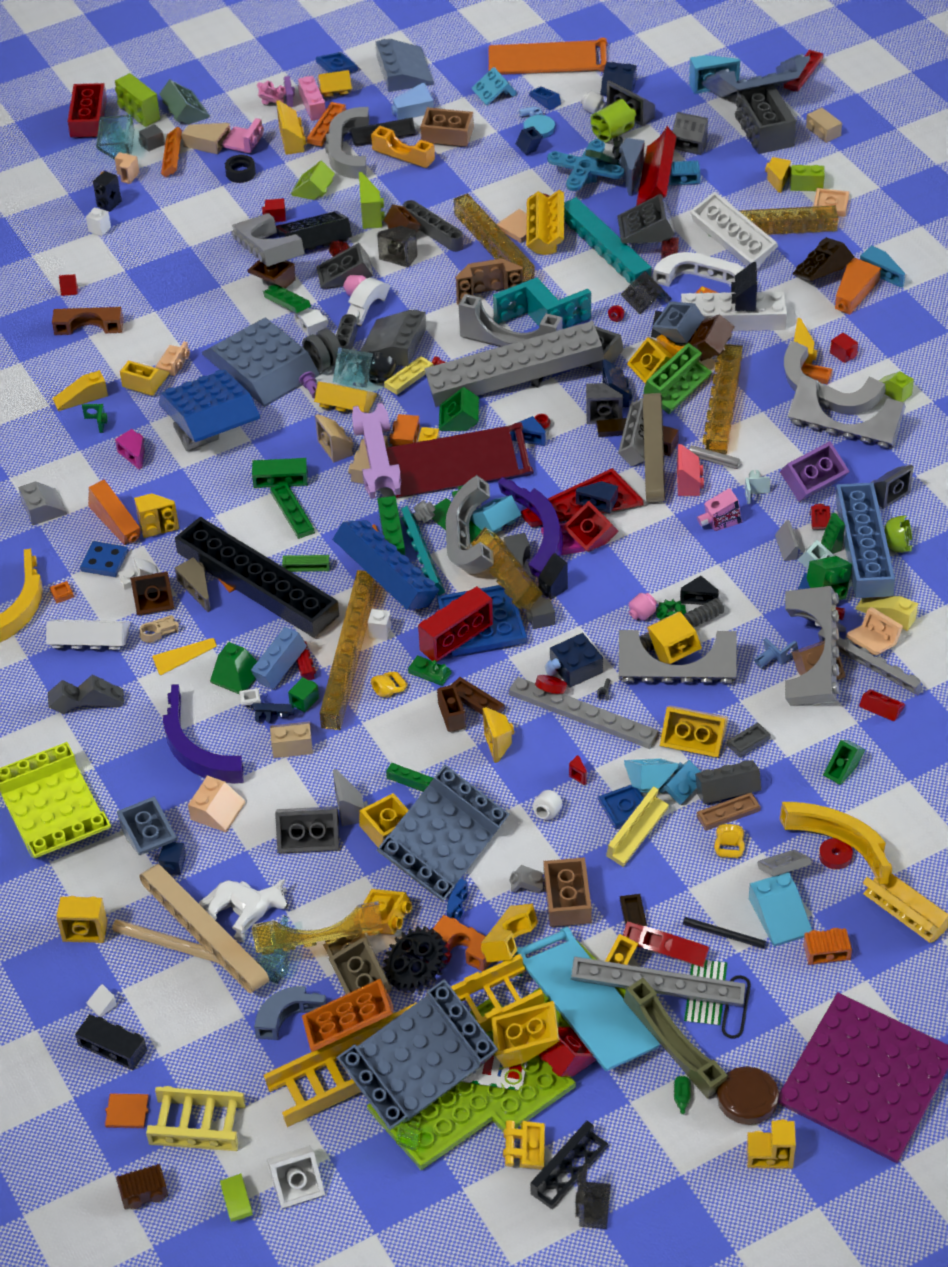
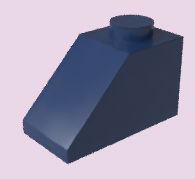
M600 481L576 489V504L584 506L590 501L599 511L611 513L618 500V486Z

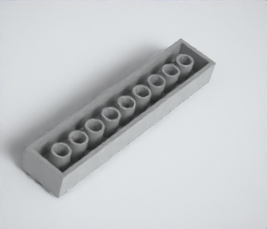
M590 321L424 369L435 407H439L440 404L462 387L467 388L477 396L604 360V354L594 322Z

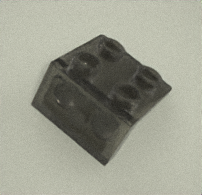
M646 271L621 293V296L639 314H642L656 299L659 301L663 299L666 303L672 299Z
M583 1163V1172L578 1171L575 1217L579 1218V1227L607 1229L611 1184L588 1182V1164Z

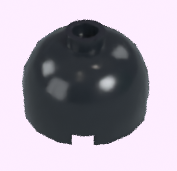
M369 351L364 355L361 365L362 372L371 383H384L394 375L397 363L390 356H388V359L383 357L384 353Z

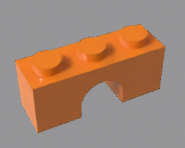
M445 915L441 917L433 929L443 937L442 939L446 943L450 944V951L458 945L468 947L465 951L466 963L480 971H485L491 964V962L486 961L485 955L481 951V942L486 936L478 933L472 927L459 923L455 918H449Z

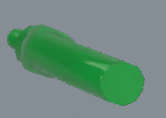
M678 1076L674 1080V1100L681 1114H685V1109L691 1100V1082L686 1076Z

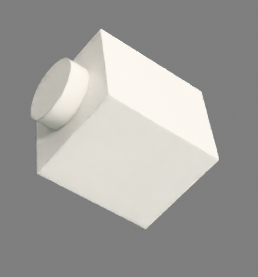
M94 207L86 216L88 232L103 236L111 228L108 211Z
M371 609L368 619L369 638L388 640L391 630L390 611Z

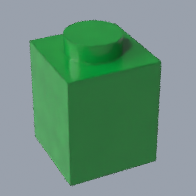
M302 677L288 691L289 703L295 708L306 712L319 699L318 685Z

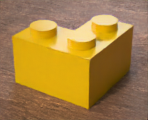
M785 1119L771 1121L770 1133L762 1131L747 1132V1168L793 1169L796 1147L795 1121H787Z

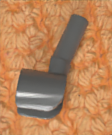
M607 678L604 687H600L597 690L598 699L602 694H605V700L609 699L608 687L610 679Z

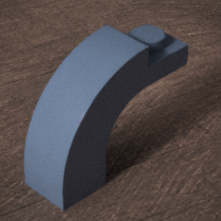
M306 986L290 987L273 994L263 1003L257 1013L254 1025L256 1039L278 1040L281 1024L286 1018L296 1013H308L327 1004L326 995L318 993L306 994Z

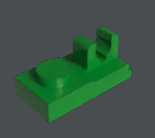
M418 655L408 667L409 674L440 686L444 685L452 673L445 664L440 665L435 660L431 661Z

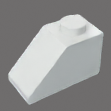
M307 308L299 313L294 312L295 322L307 337L312 334L316 335V332L327 328V325H329L327 317L323 316L319 310Z

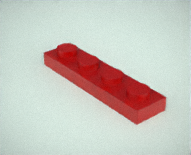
M809 49L805 56H810V60L798 78L785 83L784 88L798 92L822 61L823 53Z

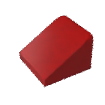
M76 274L59 275L61 296L77 295L78 284Z
M577 755L569 763V777L582 785H586L587 770Z

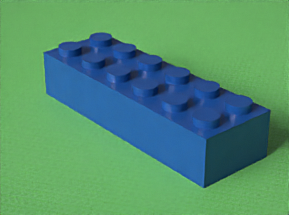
M369 521L342 522L332 539L406 610L429 608L439 589L431 579L426 578L422 574L421 569L411 564L409 558L397 551V547L389 543L382 533L377 532Z

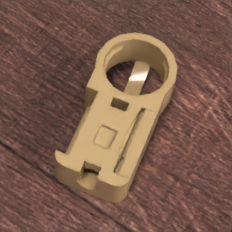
M172 615L144 623L140 627V639L151 643L161 639L163 635L175 631L178 633L179 624L177 621L175 622V618ZM145 631H153V632H155V633L149 635V634H145V633H143V632H145Z

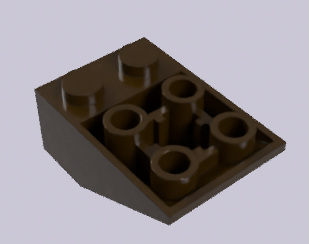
M826 237L796 267L792 274L812 281L844 269L854 258V255L843 242Z

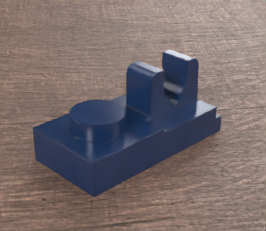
M253 703L255 721L257 723H260V717L263 713L267 717V723H271L272 713L277 714L279 718H289V715H294V706L292 704Z

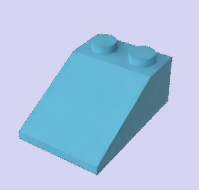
M710 55L690 57L689 85L693 93L710 92L709 89L702 85V82L707 80L706 77L721 70L729 69V72L735 71L736 81H738L740 78V59Z
M789 872L750 883L748 899L773 947L804 938L806 932L812 931L798 889Z

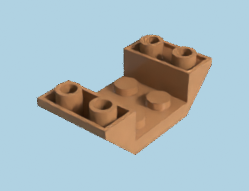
M504 259L469 263L455 277L457 305H459L465 294L474 296V293L499 289L506 290L523 283L522 266Z

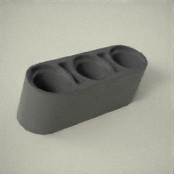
M353 314L342 316L336 333L343 351V360L349 358L357 335V321Z

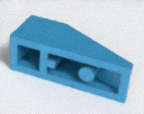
M871 245L860 256V260L881 268V279L900 288L904 287L905 272L885 251Z

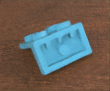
M495 67L472 87V90L486 105H489L503 91L506 95L510 93L512 97L517 94Z

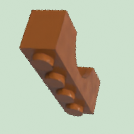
M122 307L54 309L52 317L54 335H71L76 329L86 325L98 326L103 329L105 334L122 333L124 321Z

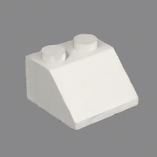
M311 1146L267 1159L281 1209L325 1195L315 1154Z

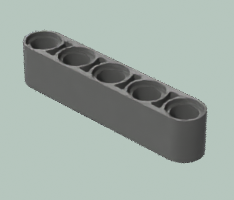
M408 200L403 203V206L421 224L420 231L451 251L457 252L463 249V233L461 230L416 201Z

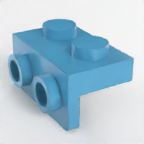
M690 760L684 764L680 762L672 776L666 780L658 791L662 793L666 790L680 805L697 788L695 774L701 771Z

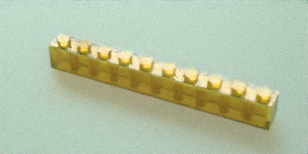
M357 570L320 709L321 728L341 730L368 619L377 590V581L366 571Z

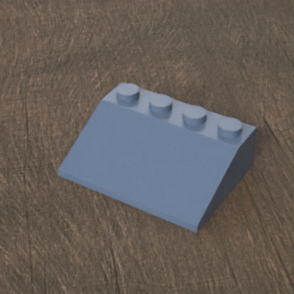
M393 39L375 41L376 56L388 92L414 88L421 83H425L426 86L434 85L420 46Z

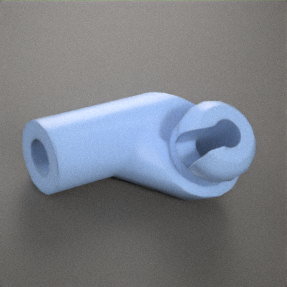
M531 106L519 109L520 117L542 115V110L539 107Z
M557 658L552 661L549 660L545 665L546 673L549 676L556 675V669L561 667Z

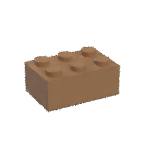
M427 107L420 126L421 140L430 143L468 147L474 129V113Z
M585 857L543 861L549 926L592 923V907Z

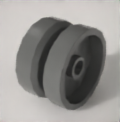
M324 328L316 332V335L312 334L303 339V348L309 353L319 373L330 368V365L334 366L343 361L341 345L330 329Z

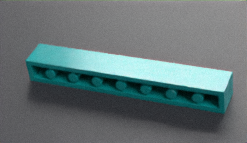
M577 197L564 202V221L598 255L602 256L609 265L616 269L617 273L621 274L628 283L637 287L651 281L652 267L626 243H622L621 238Z

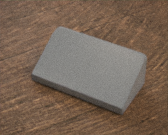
M786 520L776 532L775 537L783 560H796L798 558L799 545L791 522Z

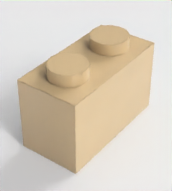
M821 107L807 114L806 128L827 143L841 136L842 122Z

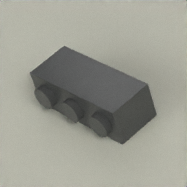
M745 760L734 765H724L713 770L706 769L695 774L697 795L703 804L761 791L760 769L753 760Z

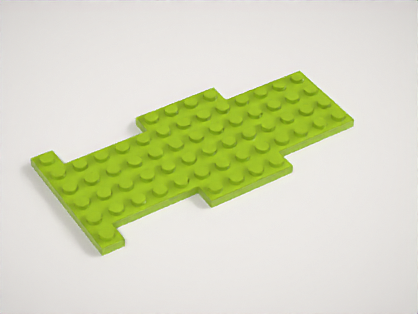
M577 940V942L581 945V947L585 950L589 957L593 960H596ZM614 987L624 999L626 989ZM544 993L545 1003L551 1002ZM490 999L477 1006L482 1017L494 1008ZM556 1009L557 1026L570 1027ZM490 1030L486 1034L494 1043L493 1030ZM537 1055L527 1061L526 1069L524 1063H522L525 1075L523 1085L519 1090L507 1089L502 1083V1088L460 1082L409 1121L392 1130H389L370 1103L367 1104V1110L422 1171L492 1121L502 1132L506 1129V1121L508 1120L514 1121L515 1129H517L523 1121L530 1120L574 1089L576 1082L571 1077L557 1076L552 1071V1067ZM511 1069L505 1073L504 1079L508 1084L515 1085L522 1080V1074L518 1070ZM512 1071L520 1075V1079L514 1083L507 1080V1074Z

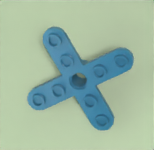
M599 139L591 141L581 157L553 151L547 156L548 163L573 169L566 181V188L570 191H578L582 186L591 182L596 183L597 175L613 179H619L624 176V169L621 166L596 161L585 156L586 150L603 153L605 143Z

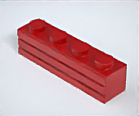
M305 648L296 662L301 678L313 680L315 679L314 674H316L315 667H312V658H309L310 651Z

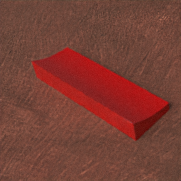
M668 126L653 143L647 146L636 206L659 194H662L663 198L667 195L676 135Z

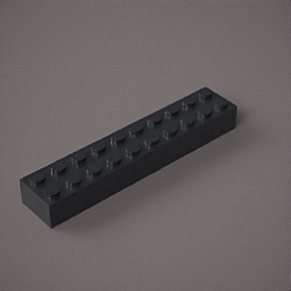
M199 517L175 537L178 554L188 560L194 557L198 563L201 562L207 572L313 638L339 617L338 600L202 517Z

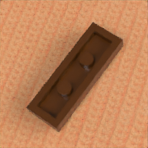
M461 677L451 684L456 685L461 702L483 715V708L485 707L499 713L505 710V704Z

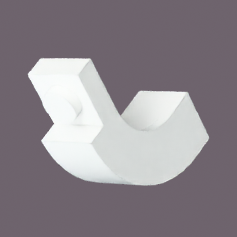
M374 278L363 280L356 287L348 301L350 307L347 314H353L356 317L357 325L362 326L370 305L376 299L385 301L391 286Z

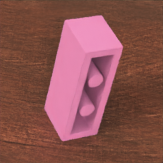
M313 76L299 78V94L311 121L318 120L325 112V102Z

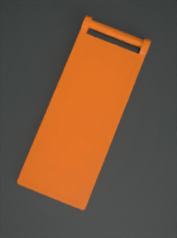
M607 39L489 45V71L495 67L501 75L589 70L603 72L607 62ZM595 46L600 47L601 63L596 65Z

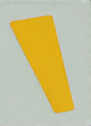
M210 638L153 655L152 658L159 675H163L217 647L214 638Z

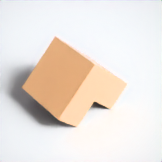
M119 152L115 157L117 174H120L121 182L131 184L139 174L137 156Z

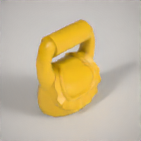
M387 672L383 675L374 676L371 679L372 688L380 697L389 698L394 693L403 692L407 688V683L398 672ZM390 677H393V679L400 687H396L395 683L391 680Z
M722 824L718 826L716 830L717 838L714 843L716 854L719 857L725 858L741 857L745 850L743 828L735 824ZM720 845L739 846V850L719 848Z

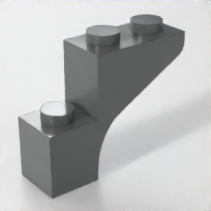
M91 675L79 687L61 680L48 692V707L62 714L75 707L84 705L121 707L124 704L123 689L95 675Z

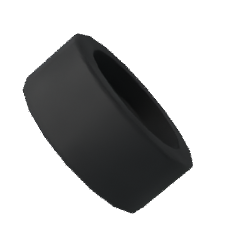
M248 155L230 157L225 162L226 177L228 180L236 183L250 181L256 175L255 161ZM238 167H246V168H247V169L238 170V171H237V170H233V169L238 168Z

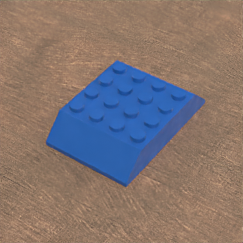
M217 370L214 374L201 376L192 382L187 381L178 387L167 388L164 392L160 393L159 397L160 407L194 442L261 419L250 393L226 370Z

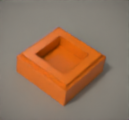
M67 581L50 587V592L56 604L74 598L73 591Z

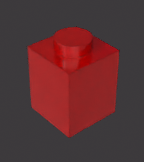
M284 198L265 200V206L262 207V215L269 213L274 217L275 222H285Z
M844 332L831 340L830 354L843 363L857 356L858 342Z

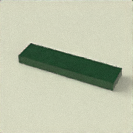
M586 150L585 156L619 165V160L601 152Z

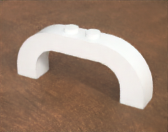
M675 253L663 258L653 270V283L669 287L677 276L693 274L731 285V282L735 280V275L743 270L744 267L733 262L699 253Z

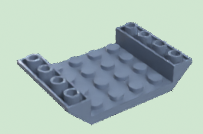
M804 54L796 55L784 62H780V65L776 67L777 74L771 73L767 76H757L748 80L736 81L735 71L729 72V69L721 70L706 77L707 80L703 81L702 85L720 98L737 95L738 91L771 84H774L775 87L798 78L810 60V56L804 57Z
M444 765L376 851L443 902L510 814L447 765Z
M444 979L427 991L426 997L360 1045L356 1046L354 1044L340 1054L337 1059L389 1130H392L409 1121L478 1070L498 1051V1048Z

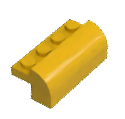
M560 189L549 197L538 191L527 199L526 246L537 254L549 255L557 252V244L564 240V192Z
M891 874L889 876L888 884H879L876 877L873 880L866 877L862 884L868 887L863 893L866 897L928 942L936 941L948 928V913L895 875Z

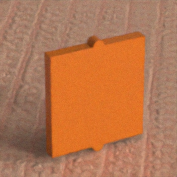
M110 1094L108 1107L105 1109L107 1113L105 1127L144 1128L146 1114L149 1113L147 1108L148 1094Z

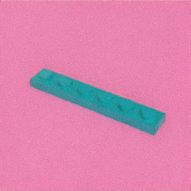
M405 506L401 509L404 515L401 519L404 525L409 528L406 531L410 539L414 540L411 542L416 552H419L417 558L420 564L424 565L422 568L423 573L435 583V586L439 589L438 595L440 596L446 593L418 523L409 507Z

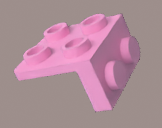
M255 118L248 129L233 127L223 141V147L251 153L263 136L264 127L262 126V120Z

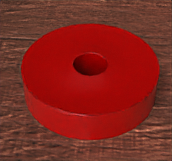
M538 675L535 686L546 692L563 694L566 691L567 683L554 676Z
M831 838L821 844L819 859L824 866L838 870L847 867L852 861V847L845 842Z

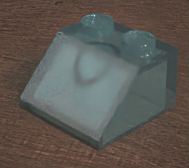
M338 347L333 382L367 388L373 353Z

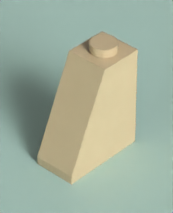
M230 123L190 124L181 134L183 146L218 154L223 148V141L231 131Z

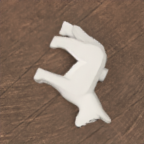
M285 879L280 880L272 887L260 891L252 889L246 882L241 881L238 883L228 880L220 883L198 904L214 920L217 919L216 915L219 911L232 907L233 911L239 915L238 920L232 927V929L236 930L234 938L243 942L246 931L263 917L270 908H288L284 897L286 888H282Z

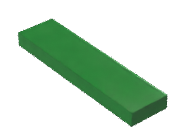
M287 482L270 488V493L297 538L300 539L314 534L315 529Z

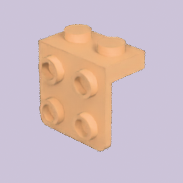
M871 607L867 610L862 625L849 631L846 637L855 645L867 649L873 655H878L897 644L903 625Z

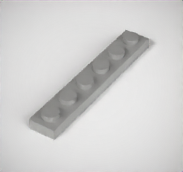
M823 628L818 632L820 642L825 640ZM839 637L836 640L839 652L917 696L922 691L921 682L916 676L905 674L900 667L887 664V661L882 657L877 656L876 658L867 649L856 647L847 638L842 639Z

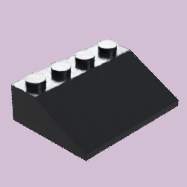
M338 211L276 226L279 238L296 234L302 239L303 248L307 250L316 249V246L319 245L329 246L334 241L345 242L348 241V238L352 237L349 218Z

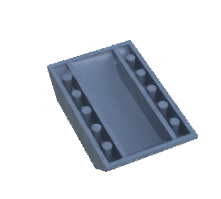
M266 317L202 352V355L217 368L226 370L264 407L302 386L299 382L302 374L311 371L315 374V378L319 376V372L309 353Z

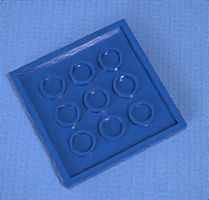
M511 583L480 588L492 598L493 624L452 651V656L527 643V635ZM467 591L437 596L439 610L464 595Z

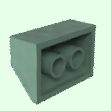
M170 79L159 93L163 99L162 102L168 106V110L174 115L173 118L179 123L191 124L207 119L210 116L192 90Z

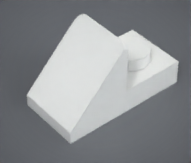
M133 557L135 567L118 572V578L124 590L132 588L131 577L158 573L154 564Z

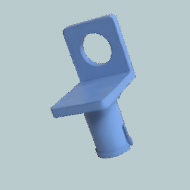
M765 638L763 641L766 651L754 658V661L761 669L773 659L783 665L793 657L792 653L786 655L787 652L792 648V651L798 650V643L793 641L780 651Z

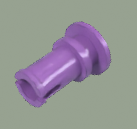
M309 371L301 375L299 382L309 390L312 398L315 399L317 380L315 379V374Z

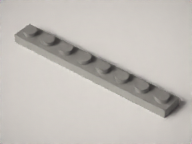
M517 677L509 688L510 696L648 749L651 748L658 737L659 730L570 696L543 691L536 687L535 683Z
M574 957L571 980L628 988L641 978H644L657 994L742 1007L744 1004V983Z

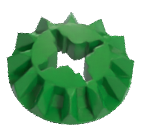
M665 599L663 603L659 602L656 608V615L659 620L677 612H681L683 615L686 613L685 605H682L681 601L675 602L674 599L671 601Z

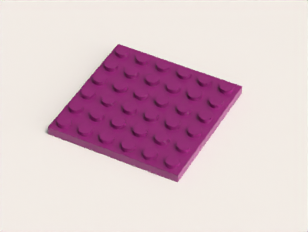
M837 992L781 1089L778 1104L898 1164L948 1072V1045Z

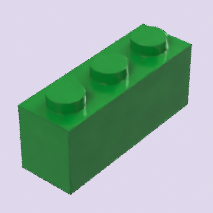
M307 458L252 460L253 488H272L286 482L289 487L308 486Z

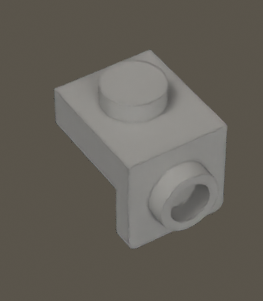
M521 865L510 875L511 892L515 893L522 887L539 894L543 890V872Z

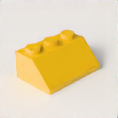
M280 100L276 101L278 124L285 155L304 152L306 138L301 117H297L296 111Z
M318 381L314 402L319 403V407L329 408L330 405L336 406L335 410L346 412V409H351L352 413L353 406H359L361 412L369 413L377 393Z
M672 705L667 706L659 746L718 758L725 737L728 717Z

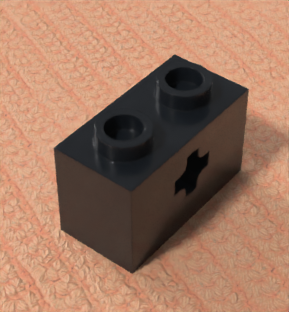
M104 171L93 180L97 207L110 212L122 202L117 175Z

